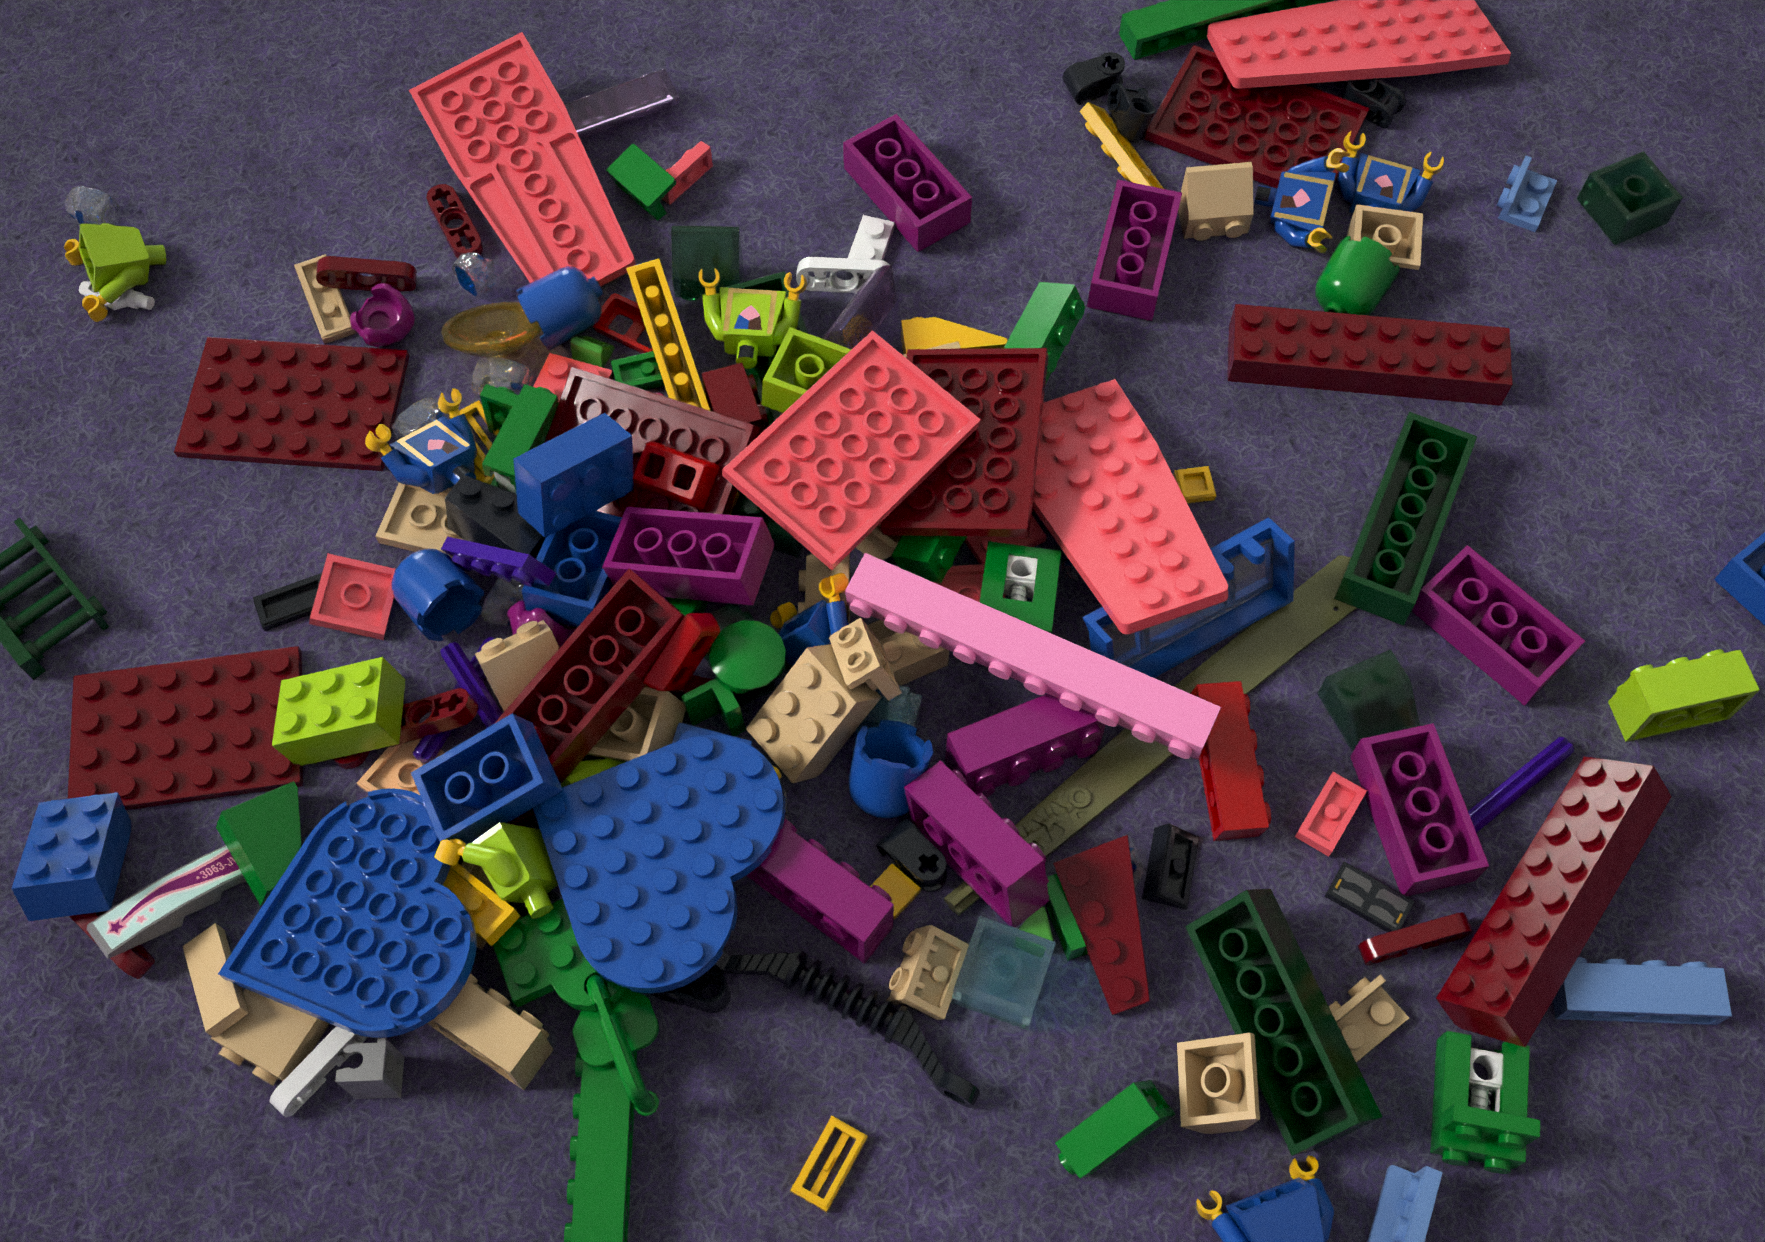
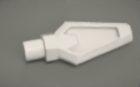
M83 281L79 286V293L84 296L95 295L98 297L100 295L99 292L93 291L90 281ZM131 288L112 304L107 302L105 306L113 310L124 307L151 310L155 301L153 297L146 296Z

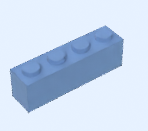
M1578 957L1553 999L1555 1019L1718 1025L1732 1016L1724 968L1707 967L1705 962H1688L1681 966H1667L1666 961L1651 960L1643 962L1641 965H1628L1624 959H1608L1600 964L1587 963L1585 958Z

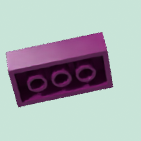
M897 114L843 142L844 169L884 215L894 222V226L917 252L971 222L972 196Z
M1117 180L1090 285L1087 307L1150 321L1153 320L1182 192Z
M626 507L602 568L613 586L630 568L664 597L753 606L775 543L762 517Z
M1468 545L1420 590L1417 601L1412 609L1415 615L1524 706L1572 659L1585 642L1583 638Z
M1045 694L948 733L945 762L951 771L956 769L964 776L968 787L976 795L982 793L987 798L995 792V787L1008 783L1009 786L1019 785L1030 777V773L1043 769L1044 772L1056 770L1064 764V759L1077 755L1078 758L1092 755L1101 744L1106 725L1095 718V714L1083 709L1080 711L1071 710L1063 706L1058 698Z
M1434 723L1360 739L1350 757L1361 787L1367 790L1364 796L1400 893L1407 897L1476 881L1489 867V864Z
M940 760L904 787L911 822L943 853L946 863L1012 929L1016 928L1049 902L1047 887L1049 880L1045 869L1046 857L1042 850L1032 842L1028 844L1020 837L1014 823L1006 817L1002 819L994 812L990 801L982 793L976 795L968 787L966 779L958 770L953 769L951 771Z
M785 819L783 828L780 829L771 847L772 851L769 856L746 876L865 964L893 928L894 904L891 903L892 898L879 886L873 885L869 887L859 879V873L845 862L838 864L827 856L828 851L814 839H810L807 842L796 834V827Z

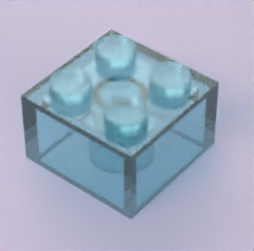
M979 916L953 989L951 1003L1028 1030L1056 942Z

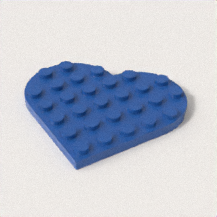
M698 735L674 742L562 787V792L533 808L581 952L594 970L604 979L619 986L629 988L633 992L660 993L671 991L695 981L711 969L722 956V950L729 939L731 931L735 929L737 897L733 882L751 873L769 856L772 851L771 847L780 829L783 828L785 798L781 783L773 766L762 753L748 743L723 735Z
M395 788L369 791L368 797L350 805L345 801L329 812L315 826L218 975L224 980L233 982L235 985L354 1034L371 1038L393 1037L408 1033L430 1022L449 1007L464 987L471 973L476 956V930L472 917L466 907L453 892L443 886L451 865L440 862L435 858L440 841L421 796L412 791Z

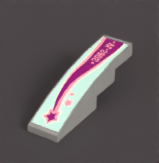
M225 845L163 876L123 900L89 923L87 931L106 958L109 959L181 927L185 916L220 901L222 891L241 884L246 880Z

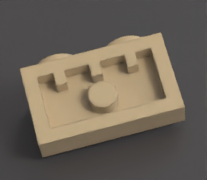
M861 617L842 627L829 637L845 684L849 689H854L866 681L872 691L879 689L888 701L901 694L882 643Z
M933 925L917 928L910 932L903 944L905 955L901 966L895 970L889 982V989L891 990L889 998L893 999L892 1004H906L936 1020L945 1019L971 945Z
M1381 974L1372 982L1364 977L1347 992L1352 998L1341 1006L1335 1001L1329 1006L1356 1063L1409 1019L1405 1012L1381 987L1386 982Z

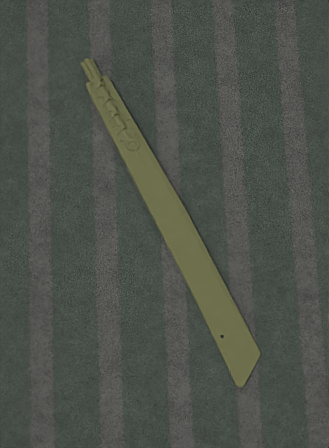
M1337 556L1294 590L1293 602L1250 625L1174 687L1191 693L1197 684L1241 681L1243 693L1248 695L1295 655L1357 609L1354 606L1334 599L1350 557ZM1123 729L1015 825L1020 837L1028 844L1031 842L1036 844L1042 850L1045 857H1049L1174 754L1168 750L1167 746L1161 743L1141 741L1132 735L1131 730ZM964 881L944 898V901L953 913L955 912L960 916L981 897Z

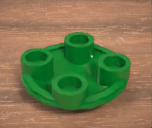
M743 620L729 624L720 631L710 647L709 660L713 673L724 684L729 685V688L735 693H745L748 690L766 686L783 673L786 649L781 636L772 627L759 621Z

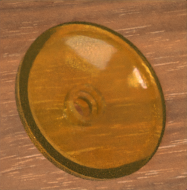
M498 302L473 307L456 314L443 325L441 333L445 344L460 353L476 357L499 359L526 346L540 334L542 329L537 321L533 324L529 322L520 302Z

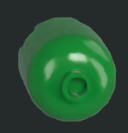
M1346 236L1338 244L1316 283L1315 296L1319 305L1325 312L1370 315L1399 275V265L1394 266L1389 259L1392 255L1391 251L1368 237H1363L1361 241L1351 240L1350 236Z

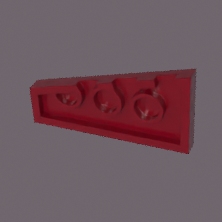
M1128 835L1054 862V867L1086 944L1088 955L1111 1014L1114 1015L1149 1002L1150 992Z

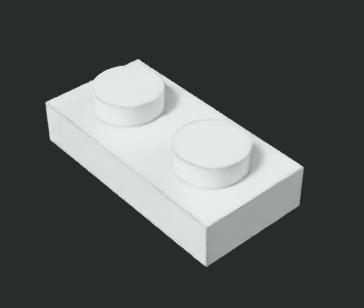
M863 215L848 258L883 260L894 231V222Z

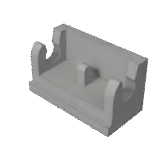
M378 1038L377 1043H353L343 1049V1052L347 1055L361 1054L363 1062L358 1068L352 1069L347 1067L336 1070L335 1082L355 1099L401 1098L404 1056L387 1038Z

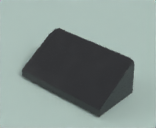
M1170 823L1154 828L1142 900L1182 909L1188 908L1199 842L1198 836Z

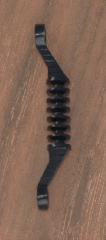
M722 950V956L711 967L721 971L722 974L768 975L783 983V987L789 990L798 981L801 982L800 996L805 997L814 989L813 1003L818 1005L826 996L829 997L827 1010L833 1012L840 1004L844 1005L841 1018L845 1020L854 1011L857 1012L856 1026L859 1028L868 1019L872 1020L870 1029L872 1035H875L882 1027H885L884 1041L889 1044L894 1043L910 1051L927 1077L932 1081L936 1090L965 1107L972 1108L980 1090L964 1078L944 1071L923 1033L913 1020L908 1007L902 1005L893 1014L891 1012L893 999L888 997L878 1006L876 1004L878 991L873 990L866 998H863L864 984L861 982L852 991L848 990L850 976L845 975L838 983H835L836 969L833 967L823 976L820 975L822 961L817 960L810 968H807V953L802 951L789 954L770 953L766 955L747 954L743 956H730Z

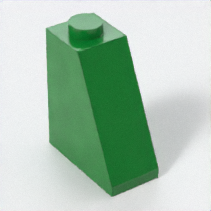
M294 781L222 811L216 825V829L260 906L265 903L302 846L298 787Z
M1151 1080L1133 1082L1055 1143L1061 1151L1058 1154L1059 1160L1071 1175L1077 1174L1079 1179L1088 1177L1176 1114Z

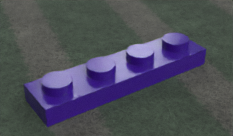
M448 536L441 547V550L452 556L451 561L459 565L464 571L470 572L473 569L488 577L494 574L508 582H511L513 578L529 587H532L533 583L550 586L556 572L531 555Z

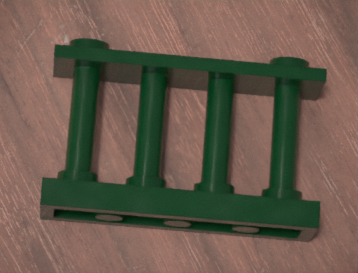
M18 518L14 523L25 537L0 553V571L34 548L44 560L0 589V612L6 609L4 607L5 604L53 571L63 582L62 585L14 618L10 615L4 619L0 614V642L17 664L34 680L46 672L38 661L44 658L43 653L91 619H94L103 631L110 626L102 618L108 612L93 595L87 599L44 547L50 541L36 525L29 529L22 519ZM72 595L83 606L35 641L28 640L23 643L19 638L25 633L24 628Z

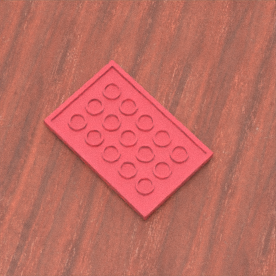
M872 330L722 469V476L828 568L833 570L979 427L981 419Z

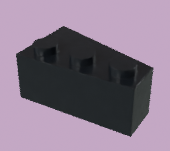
M462 475L445 497L448 528L463 540L529 554L536 559L545 538L518 514L517 495Z

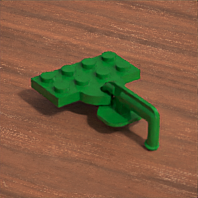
M563 899L552 903L553 909L542 917L532 919L528 914L517 919L493 945L513 1003L520 1007L555 990L564 1003L576 1010H581L572 1031L581 1058L592 1067H605L614 1062L626 1095L634 1104L636 1111L643 1116L655 1113L659 1106V1099L654 1092L646 1089L633 1053L649 1046L658 1035L659 1023L650 1000L643 994L628 990L626 987L619 986L611 981L607 983L594 970L579 948Z

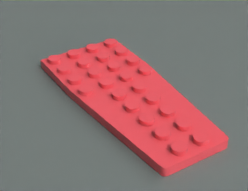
M1338 0L1213 22L1209 24L1207 39L1234 88L1238 89L1419 76L1508 64L1511 52L1475 0Z
M523 32L409 90L452 170L529 283L560 268L571 266L582 270L588 279L595 276L600 286H603L628 273L626 268L636 265L632 251L568 111Z
M1116 379L1044 402L1032 508L1122 634H1132L1225 602L1228 599V583L1157 442Z

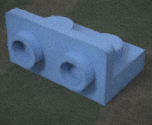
M1525 156L1521 166H1513L1506 182L1512 185L1511 189L1504 187L1496 206L1502 208L1498 219L1536 232L1557 180L1527 170L1532 157Z
M1395 1165L1389 1166L1367 1242H1425L1443 1172L1428 1166L1423 1167L1416 1173Z

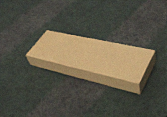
M324 254L295 264L294 267L324 344L357 332L351 329L350 314L340 289L325 287L316 280L317 262L320 258L326 256Z
M216 923L182 946L205 1032L214 1038L249 1014L242 988L233 982L224 980L218 975L231 955L224 929Z

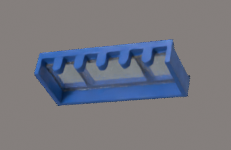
M1268 517L1210 548L1228 583V599L1211 607L1132 634H1122L1103 607L1085 615L1082 618L1089 630L1091 651L1155 678L1293 602L1295 541Z

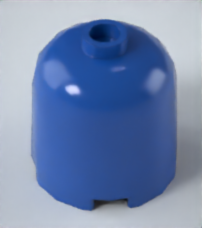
M567 266L560 268L516 290L519 294L517 296L529 322L531 324L536 321L538 322L543 331V335L539 338L550 351L595 325L602 314V305L599 297L604 295L600 284L595 276L588 279L584 272L576 267Z
M430 548L418 550L406 557L394 571L391 586L395 599L420 632L428 640L443 641L442 635H446L452 630L459 634L476 621L483 609L479 602L481 596H484V591L459 565L451 561L452 558L447 553Z
M880 720L879 727L867 729V726H863L857 734L850 769L849 794L857 807L865 813L877 818L891 819L901 817L909 812L904 787L929 769L933 756L931 741L927 740L924 742V740L916 736L917 728L900 721Z

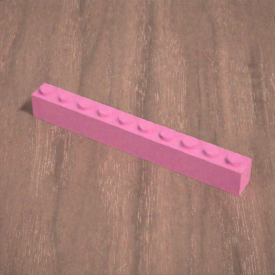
M867 553L864 554L845 590L847 606H850V610L856 615L863 618H870L872 616L884 621V625L894 632L902 634L906 631L916 635L919 641L928 647L938 649L940 646L950 650L962 662L968 664L977 662L988 667L990 673L1001 679L1008 680L1011 677L1024 683L1023 685L1027 690L1035 694L1044 695L1047 693L1058 698L1063 706L1071 710L1080 711L1083 709L1093 713L1095 718L1105 725L1111 727L1120 725L1131 730L1134 737L1141 741L1161 743L1167 746L1172 754L1180 758L1189 759L1192 757L1197 760L1199 759L1221 708Z

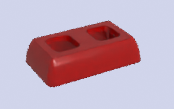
M612 294L602 306L601 317L592 326L597 333L641 354L653 351L652 348L637 342L639 336L646 329L638 303L619 294ZM617 315H623L633 320V324L624 335L608 328Z
M650 441L643 448L633 474V482L641 489L702 510L707 503L719 471V466L708 460ZM651 454L662 456L665 459V464L657 479L644 475ZM682 465L696 470L692 485L686 491L674 485L677 473Z
M688 613L645 677L643 684L658 691L684 689L720 633L719 624L711 613Z

